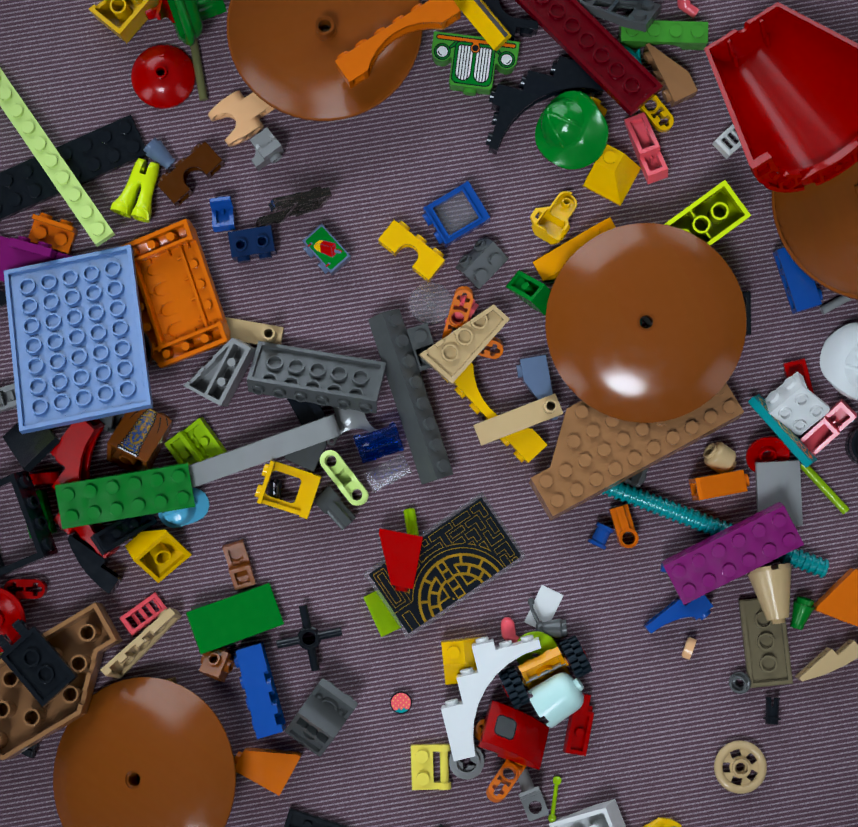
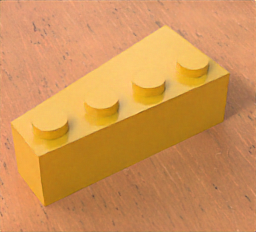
M103 0L98 5L94 4L91 6L89 11L103 25L125 43H128L148 20L145 11L158 6L159 0Z

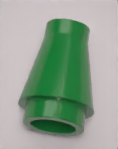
M797 596L796 600L793 601L791 627L803 630L804 625L815 608L813 600Z

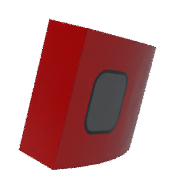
M492 700L487 709L478 747L496 752L498 757L539 770L549 727L515 708Z

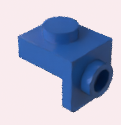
M220 196L209 199L212 210L213 231L235 230L234 207L231 197Z

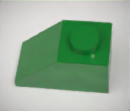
M519 270L507 284L506 288L531 308L546 315L547 302L551 290L545 284Z

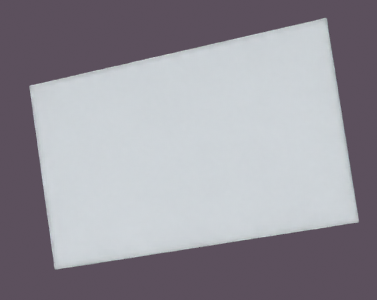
M544 585L541 586L534 600L535 604H533L539 621L542 622L552 620L563 598L562 594ZM530 610L524 622L536 628L537 623Z

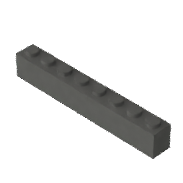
M400 309L382 312L368 319L381 361L386 362L385 374L421 484L423 485L453 475V471Z

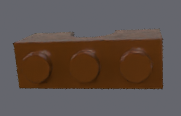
M206 142L197 144L191 150L192 154L186 159H180L175 164L176 168L170 173L166 172L159 179L157 186L177 208L193 194L186 183L190 173L200 171L210 179L225 165L223 160Z

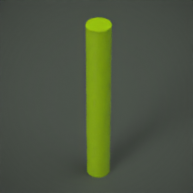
M802 463L800 464L802 471L842 514H845L849 507L811 466L805 467Z

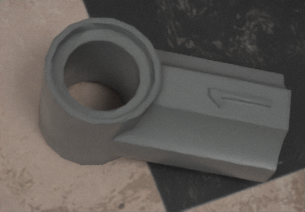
M328 486L314 498V502L325 514L331 517L341 530H344L356 517L343 504L340 496Z

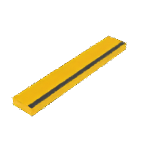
M454 0L459 9L493 50L498 51L512 36L483 0Z

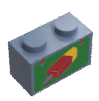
M323 224L319 225L302 240L305 245L303 250L310 258L313 256L319 261L317 265L325 274L329 272L333 276L351 260L349 253Z

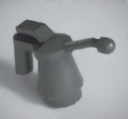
M529 598L528 604L537 623L535 631L544 632L552 638L561 639L567 637L566 619L558 618L546 622L539 621L533 604H535L534 599Z

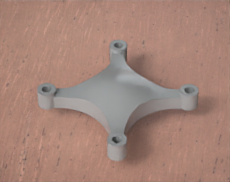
M332 406L341 435L352 429H362L373 434L375 438L381 436V431L370 425L365 413ZM340 436L332 438L334 440L333 443H330V440H327V443L330 446H334Z

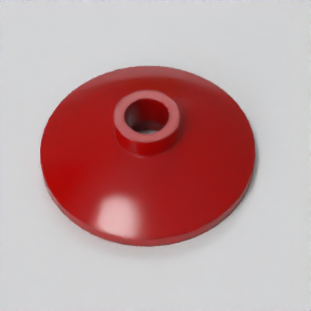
M772 436L756 440L749 446L746 452L747 465L754 472L755 462L789 460L790 457L789 448L780 438Z

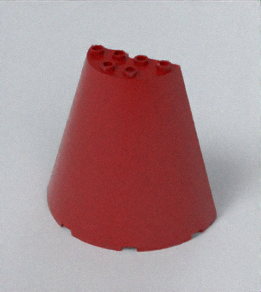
M777 2L755 17L747 20L742 30H731L704 48L751 172L758 182L762 183L767 189L783 193L805 190V185L815 183L816 186L821 185L840 175L858 162V43Z

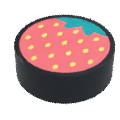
M404 691L394 693L390 699L392 710L398 714L408 712L412 706L411 696Z

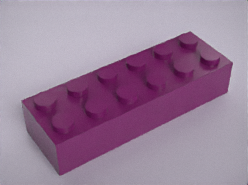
M778 502L661 562L683 605L803 546L804 543L785 506Z

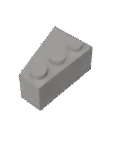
M231 338L183 386L219 406L228 407L254 357L256 348L239 339Z

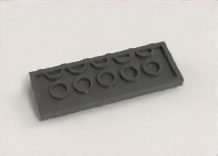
M258 341L247 377V386L249 392L257 395L264 394L280 399L287 398L298 402H311L321 406L328 405L344 410L351 409L361 411L362 413L376 414L377 403L386 371V362Z

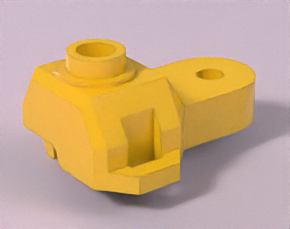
M560 192L551 206L535 208L530 216L534 235L551 245L557 244L564 239L570 229L568 220L577 206V200L572 195V192Z

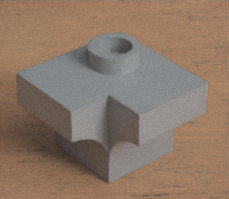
M267 127L250 139L251 144L256 150L255 156L251 161L258 171L269 163L274 164L282 158L281 154L284 153L282 145Z

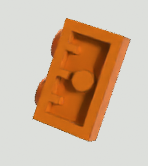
M41 212L39 216L33 214L32 219L34 222L28 237L31 239L30 242L38 244L39 241L52 245L51 249L70 255L78 230L73 227V223L63 219L60 222L54 221L52 216Z

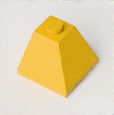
M607 144L601 157L595 161L583 187L621 206L641 168L625 153Z
M166 529L140 532L125 545L133 561L158 583L192 555Z
M481 637L441 641L445 685L458 684L456 677L457 674H461L460 670L473 668V671L477 670L472 644L476 643L475 639Z

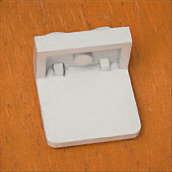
M799 372L788 377L776 390L771 391L765 398L769 414L796 435H802L830 411L829 405L807 388L804 377Z

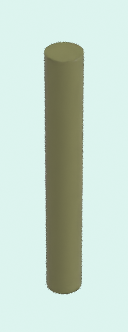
M195 39V43L190 46L197 89L199 100L206 101L208 96L198 39Z

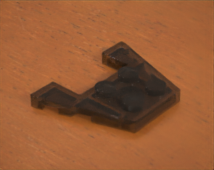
M319 186L307 192H298L292 195L273 198L268 204L273 214L259 217L256 221V226L263 227L274 222L279 224L284 222L287 217L294 215L298 217L322 208L332 196L330 188H321Z

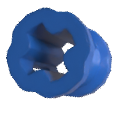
M596 522V530L592 538L588 539V542L605 550V544L610 534L614 533L615 530Z

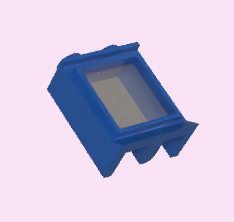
M468 180L461 186L423 207L424 214L422 217L428 226H433L436 231L433 233L439 245L443 243L445 248L490 221L488 212Z

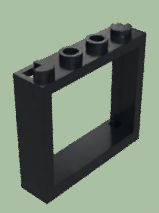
M27 471L12 473L0 479V488L12 483L37 553L7 566L4 565L0 554V577L58 553L30 474Z

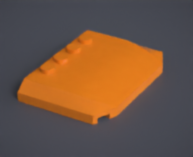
M183 219L122 245L131 244L133 248L143 330L148 335L152 344V358L158 363L157 365L160 368L168 367L226 344L231 339L230 329L197 232L189 219Z

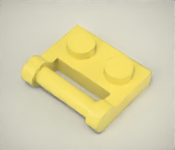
M411 744L412 790L452 789L451 782L449 781L448 752L451 751L450 744ZM433 752H440V781H434Z

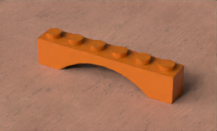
M428 0L424 4L419 3L407 15H400L395 18L390 26L379 28L374 33V36L368 40L363 39L359 41L351 51H344L339 54L337 60H335L336 68L351 89L369 78L378 56L396 39L418 30H443L461 18V10L454 0Z

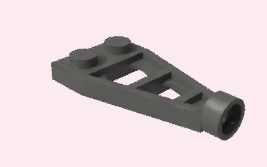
M577 0L591 15L625 28L643 32L648 30L661 13L662 5L651 0ZM598 6L609 7V8H608V10H606V9L600 8V7H598ZM619 8L633 9L629 16H622L616 13Z

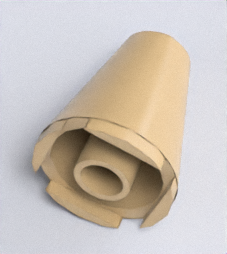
M791 563L759 567L747 573L766 620H771L772 625L785 623V618H789Z

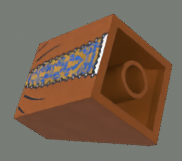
M150 408L125 413L107 442V460L129 472L151 469L171 431L172 420L166 414L157 413Z

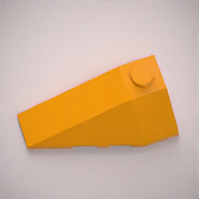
M611 217L533 261L532 263L542 281L556 279L565 263L581 246L601 233L616 228Z

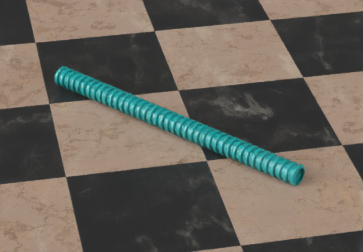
M622 482L602 493V495L608 494V497L614 496L615 500L619 498L621 502L627 501L628 505L632 503L634 507L639 506L641 510L645 508L647 512L652 511V514L658 513L660 517L665 516V519L671 518L673 522L676 520L678 524L684 523L686 527L689 525L691 529L697 528L699 532L703 530L704 534L710 533V536L732 526L731 522L727 524L725 520L720 521L718 517L714 519L712 515L701 514L699 510L694 511V508L688 509L686 505L681 506V503L675 504L673 500L669 502L668 498L662 499L660 495L656 497L655 493L649 494L647 490L643 492L642 488L638 490L635 486L630 487L628 483L625 485ZM795 549L775 559V561L780 560V563H791L793 568L799 567L801 571L805 569L806 573L812 572L814 576L818 574L819 578H823L829 568L828 559L816 558V555H810L809 552L803 553L801 549Z

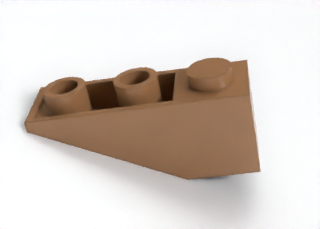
M650 43L646 44L643 53L644 60L648 65H651L653 69L652 75L663 85L662 96L666 103L669 102L671 107L694 97L698 90L689 72Z

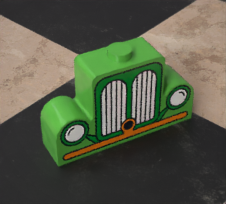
M434 31L432 60L440 67L451 63L450 90L461 91L464 95L475 96L476 94L490 95L494 70L497 69L499 73L508 75L516 69L520 42L507 40L498 51H495L483 37Z

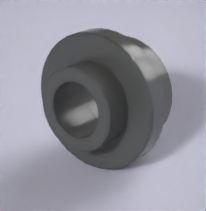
M735 672L729 678V686L733 692L743 694L750 689L751 680L744 672ZM737 679H741L744 685L738 684Z

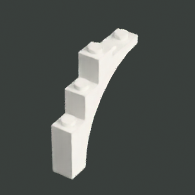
M533 635L521 637V641L512 643V640L500 642L498 647H495L494 639H488V636L475 639L476 643L472 644V650L477 670L473 671V668L460 670L461 674H457L456 677L462 701H458V699L447 700L445 705L441 707L454 761L476 756L473 736L474 719L485 689L493 678L510 662L526 653L540 649L539 637L534 638Z

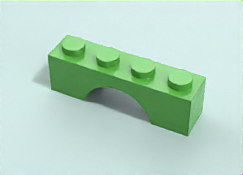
M655 20L646 32L619 25L618 42L629 48L637 49L650 43L651 45H674L682 50H704L708 44V22Z

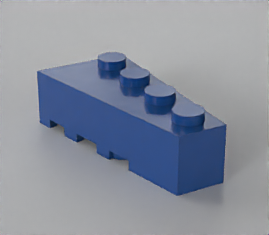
M260 642L237 649L236 655L233 656L236 667L240 668V683L242 689H245L246 704L251 712L252 726L257 739L283 732L287 724L264 643Z

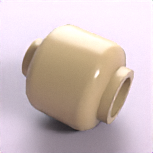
M723 442L711 443L706 447L703 457L704 463L718 474L730 472L736 466V452Z

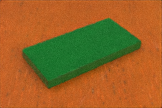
M269 583L186 612L200 655L284 625Z

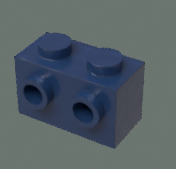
M271 225L228 232L231 256L234 261L238 260V263H247L251 261L250 258L259 257V260H266L272 258V255L277 254Z

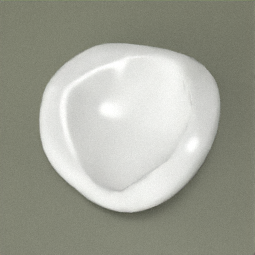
M850 323L837 329L827 338L820 354V368L825 378L838 392L857 401L858 323Z

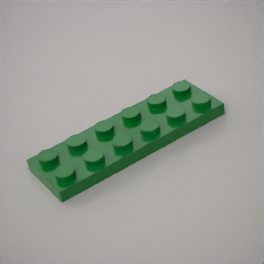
M188 462L55 485L62 529L196 506Z

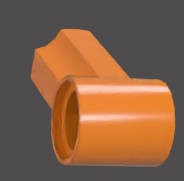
M628 504L609 509L619 545L624 548L636 546L639 537L635 531ZM626 532H630L633 535V542L629 545L622 541V536Z

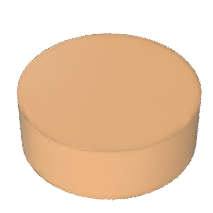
M687 638L681 655L682 658L690 660L697 639Z

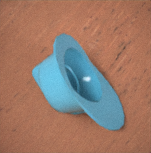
M193 488L195 507L158 513V516L162 523L171 528L194 523L207 514L209 509L208 497L202 490Z

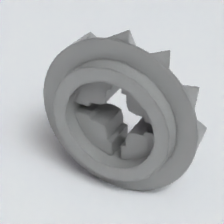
M476 746V756L470 757V760L476 765L468 764L465 770H463V762L460 760L454 761L452 753L450 754L449 766L453 774L458 778L473 779L481 773L484 767V757L481 750Z

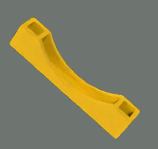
M470 363L453 382L456 386L454 391L462 399L466 397L471 402L468 406L477 415L481 413L486 418L485 420L498 416L483 400L476 385L473 364ZM530 428L500 438V441L506 447L509 444L515 450L514 456L521 463L523 461L529 463L547 446L545 441Z

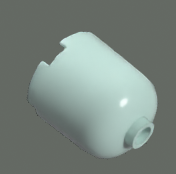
M565 672L557 673L528 690V693L533 695L530 698V702L540 718L546 717L549 721L546 725L550 728H553L576 712L584 703V695L582 693L584 686L579 678L574 679Z

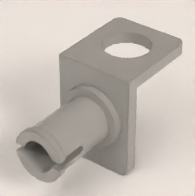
M524 769L518 778L522 790L518 795L527 818L531 822L548 815L549 811L539 786L534 787L528 772L529 770ZM533 801H538L542 805V809L538 814H533L529 810V805Z

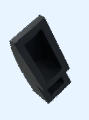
M69 535L67 539L70 547L87 575L108 594L114 593L123 577L106 566L110 558L104 559L95 552L89 543L77 535Z

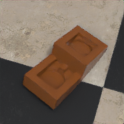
M244 539L223 545L222 549L229 567L228 571L234 589L239 590L255 585L256 580Z

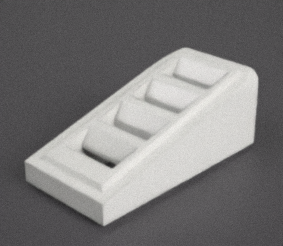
M733 124L712 143L726 159L741 147ZM731 133L739 142L736 144L728 134ZM724 138L733 146L731 149L722 141Z

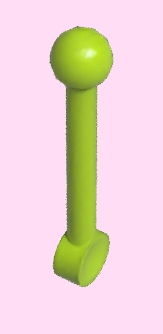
M559 776L553 777L554 790L551 813L548 815L549 822L556 821V801L558 786L561 783Z

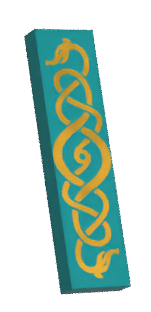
M760 394L753 396L748 401L752 408L805 467H809L817 461L816 457L790 429L769 414L766 401Z

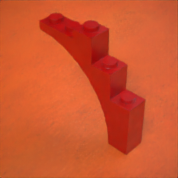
M99 419L71 424L61 437L60 443L50 452L56 461L65 467L64 471L52 485L54 489L56 484L90 479L89 470L92 452L99 435L105 427ZM60 513L56 515L53 520L62 531L68 535L76 531L81 539L87 541L94 548L95 552L102 556L90 538L105 528L102 523L62 529ZM120 546L116 547L115 549L103 555L102 557L105 559L111 556L112 554L116 553Z

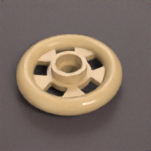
M733 741L723 746L718 752L714 762V772L718 782L726 790L732 793L745 794L754 791L762 784L767 772V763L764 754L756 745L747 741ZM739 749L741 756L732 758L730 752ZM750 753L756 758V761L752 764L746 758ZM723 763H730V772H723ZM743 763V769L738 771L736 769L737 764ZM751 770H754L757 774L751 781L747 776ZM733 776L742 778L740 785L731 782Z

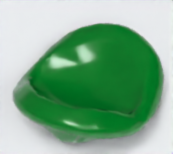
M572 90L555 97L544 109L535 129V142L540 153L549 162L564 169L575 170L584 168L601 157L607 145L609 130L607 122L595 102L585 93Z

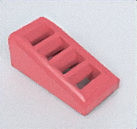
M154 592L121 616L119 620L130 636L133 637L156 620L163 610L168 608L156 592ZM152 600L159 608L158 612H156L150 605V602ZM144 606H146L152 614L151 617H148L142 609ZM136 612H139L145 620L143 623L135 615ZM130 617L137 624L136 628H134L128 621Z

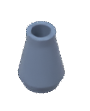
M156 138L152 139L143 149L147 153V157L166 169H169L176 161L162 141H158Z

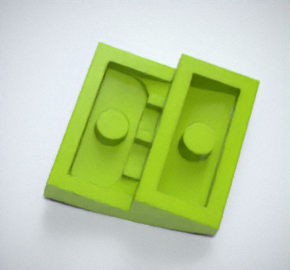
M203 417L197 419L165 443V446L178 464L188 462L191 465L227 452Z

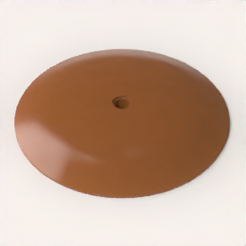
M230 0L227 14V40L230 54L237 71L251 91L276 110L292 117L311 121L347 119L378 106L400 87L410 73L418 56L423 30L408 33L388 45L378 56L369 78L351 89L336 68L335 60H337V56L344 51L349 52L354 49L359 41L363 39L368 40L374 36V33L379 28L390 26L398 16H405L410 13L411 9L420 3V0ZM325 25L331 27L330 30L327 32H322L320 30L321 27Z
M637 223L616 227L601 233L581 246L569 258L552 286L547 302L545 329L553 363L561 378L577 397L587 405L610 417L637 423H653L686 415L708 402L722 389L734 372L741 357L745 343L747 317L739 283L731 268L714 248L697 236L680 228L657 223ZM647 316L651 318L652 326L645 329L641 327L640 319Z
M137 677L125 679L101 689L92 696L87 714L67 725L57 748L53 770V791L57 812L63 827H225L235 797L236 768L234 755L222 723L203 699L186 687L169 680ZM137 775L140 776L139 784L137 783Z

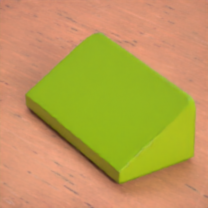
M380 590L363 597L381 637L402 627Z

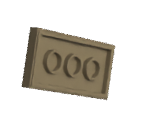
M757 598L738 600L746 674L751 680L750 688L793 684L786 618L785 623L772 625L771 620H766Z

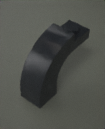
M483 0L512 35L508 40L514 41L515 33H519L522 37L536 36L538 30L537 21L509 16L501 8L499 0Z

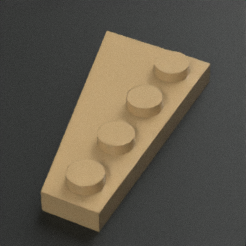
M493 304L451 334L420 353L419 356L452 384L510 319Z
M173 608L163 610L151 625L146 627L140 635L100 669L105 676L121 679L182 615Z

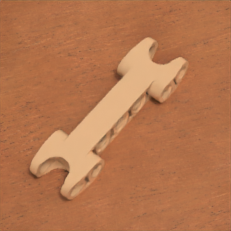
M239 90L233 92L214 106L208 113V117L212 122L225 117H230L236 121L235 129L225 139L227 145L232 147L259 133L264 128L260 119L275 108L262 101L254 92L244 97Z

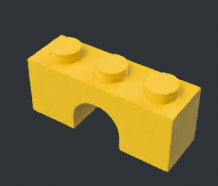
M393 220L378 239V243L394 256L403 248L414 249L418 254V259L412 266V270L430 283L445 264L444 254L435 247L433 250L426 245L427 241L419 234L414 236L409 232L411 228L403 221L398 223Z

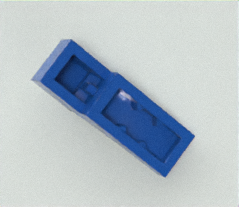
M705 595L683 605L680 599L676 598L643 626L652 634L660 627L678 619L692 617L695 620L699 618L703 620L711 613L710 609L713 605Z

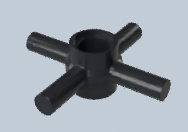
M302 605L299 606L303 628L299 631L298 636L276 640L278 649L300 645L308 651L311 671L320 670L316 647H318L321 640L343 636L342 629L339 627L319 631L311 626L308 606ZM306 632H311L315 635L314 643L308 644L304 641L303 637Z

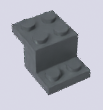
M322 678L284 732L321 757L359 703L353 700L350 695L336 688L332 682Z

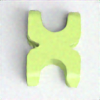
M333 450L323 452L320 457V464L346 499L355 506L365 504L369 497L368 491L340 454ZM334 456L336 464L329 467L327 460L329 457ZM356 489L362 492L360 500H355L352 496L353 491Z

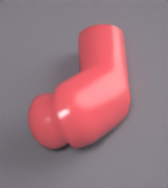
M677 0L678 8L694 19L700 9L692 5L690 0Z
M505 617L501 621L502 638L504 640H512V643H515L520 637L516 635L514 621L509 617Z

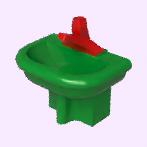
M159 0L158 6L145 11V15L148 20L156 17L157 20L168 18L174 25L178 39L186 45L192 46L195 43V39L199 38L202 34V21L227 12L223 0Z

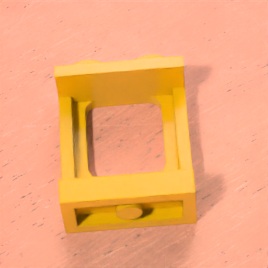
M271 460L269 464L265 463L261 475L265 479L263 485L258 484L254 496L258 497L257 503L269 505L308 519L322 476ZM273 471H279L301 480L296 500L293 503L267 495L266 490Z

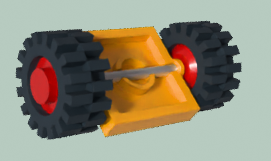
M575 635L559 643L565 655L564 658L559 648L556 647L546 650L542 655L528 659L519 665L518 668L523 676L521 678L522 681L514 665L498 673L503 683L502 686L515 709L530 702V698L523 685L527 686L530 690L557 673L565 672L570 675L567 668L569 665L576 678H580L593 671L586 653Z

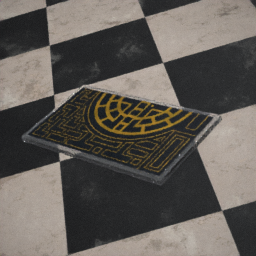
M481 492L418 535L422 536L423 540L413 589L408 588V592L395 590V586L390 584L385 558L365 571L364 576L368 579L402 629L404 636L409 639L524 560L526 556L486 499L485 494Z

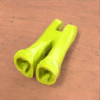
M138 158L124 190L112 203L110 210L127 218L132 216L137 221L150 223L153 192L158 179L160 164L151 161L146 171L147 161ZM140 187H141L140 195H139V198H138L137 203H136V205H135V202H136V199H137V195H138L139 189H140Z

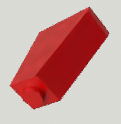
M379 528V537L390 584L394 585L397 591L408 592V588L413 589L423 537Z

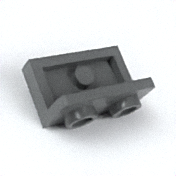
M484 237L475 243L474 248L468 255H464L459 260L456 269L463 273L477 289H480L509 258L492 240Z

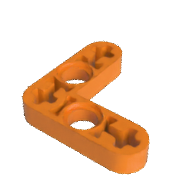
M467 286L457 288L454 293L442 339L451 334L452 327L458 329L467 323L474 296L473 291ZM463 293H466L467 298L464 301L463 307L459 306L461 300L460 296H462ZM455 312H460L464 315V319L456 322L451 316ZM493 337L478 355L490 359L499 358L503 354V342L499 338ZM493 344L497 345V349L495 350V352H491L490 347H492Z
M485 719L480 720L474 728V735L479 741ZM505 759V762L486 789L488 799L495 803L501 802L507 796L526 766ZM506 768L511 769L514 772V778H505L503 770ZM501 782L504 784V786L501 788L500 794L496 796L493 794L495 791L494 789H496Z

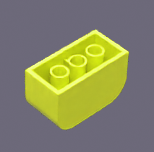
M724 180L664 225L687 231L711 246L747 220L751 214L726 180Z

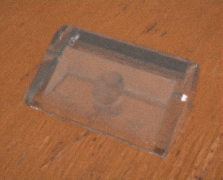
M402 453L364 473L375 493L413 472Z

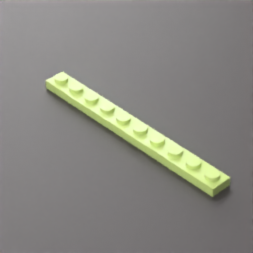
M0 68L1 108L97 247L113 237L115 233Z

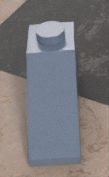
M546 355L520 359L519 365H516L517 376L522 378L524 385L536 401L552 395L553 391ZM554 417L551 420L555 421L558 417Z

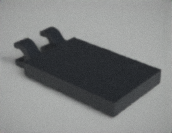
M18 619L12 626L21 635V638L12 644V641L6 634H1L0 647L5 652L0 657L40 705L45 707L73 682L78 675L36 626L29 629L23 619Z

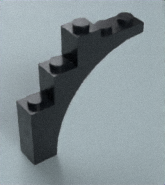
M559 56L558 63L553 62L550 75L528 70L527 76H522L519 88L523 90L498 84L496 90L492 89L489 102L492 103V110L499 111V113L495 112L491 125H495L493 133L488 134L486 145L489 146L488 152L497 155L501 142L511 125L535 104L567 91L574 90L602 95L604 89L575 60Z

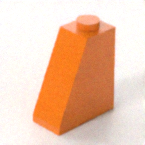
M744 470L688 479L692 501L748 491L747 487L750 486L748 474H744Z
M850 568L814 603V610L858 627V568Z
M246 747L243 752L238 751L234 758L236 772L280 796L302 753L299 751Z

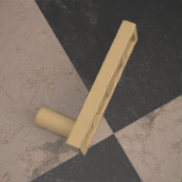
M226 317L231 338H236L253 345H257L258 341L280 345L282 343L284 327Z
M555 393L473 426L482 446L563 414V411Z

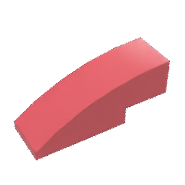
M645 112L624 119L629 138L647 184L668 178V167L660 152V145Z
M841 399L799 439L815 456L837 437L847 425L857 418V413Z

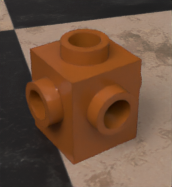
M225 647L207 652L201 657L199 671L207 677L225 682L228 673H231L233 670L234 657L229 654V649Z

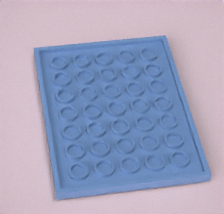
M131 244L4 270L18 425L21 434L153 408L134 253Z

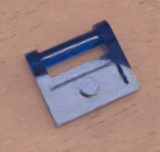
M395 422L390 423L388 427L361 436L360 434L353 436L363 463L404 450Z

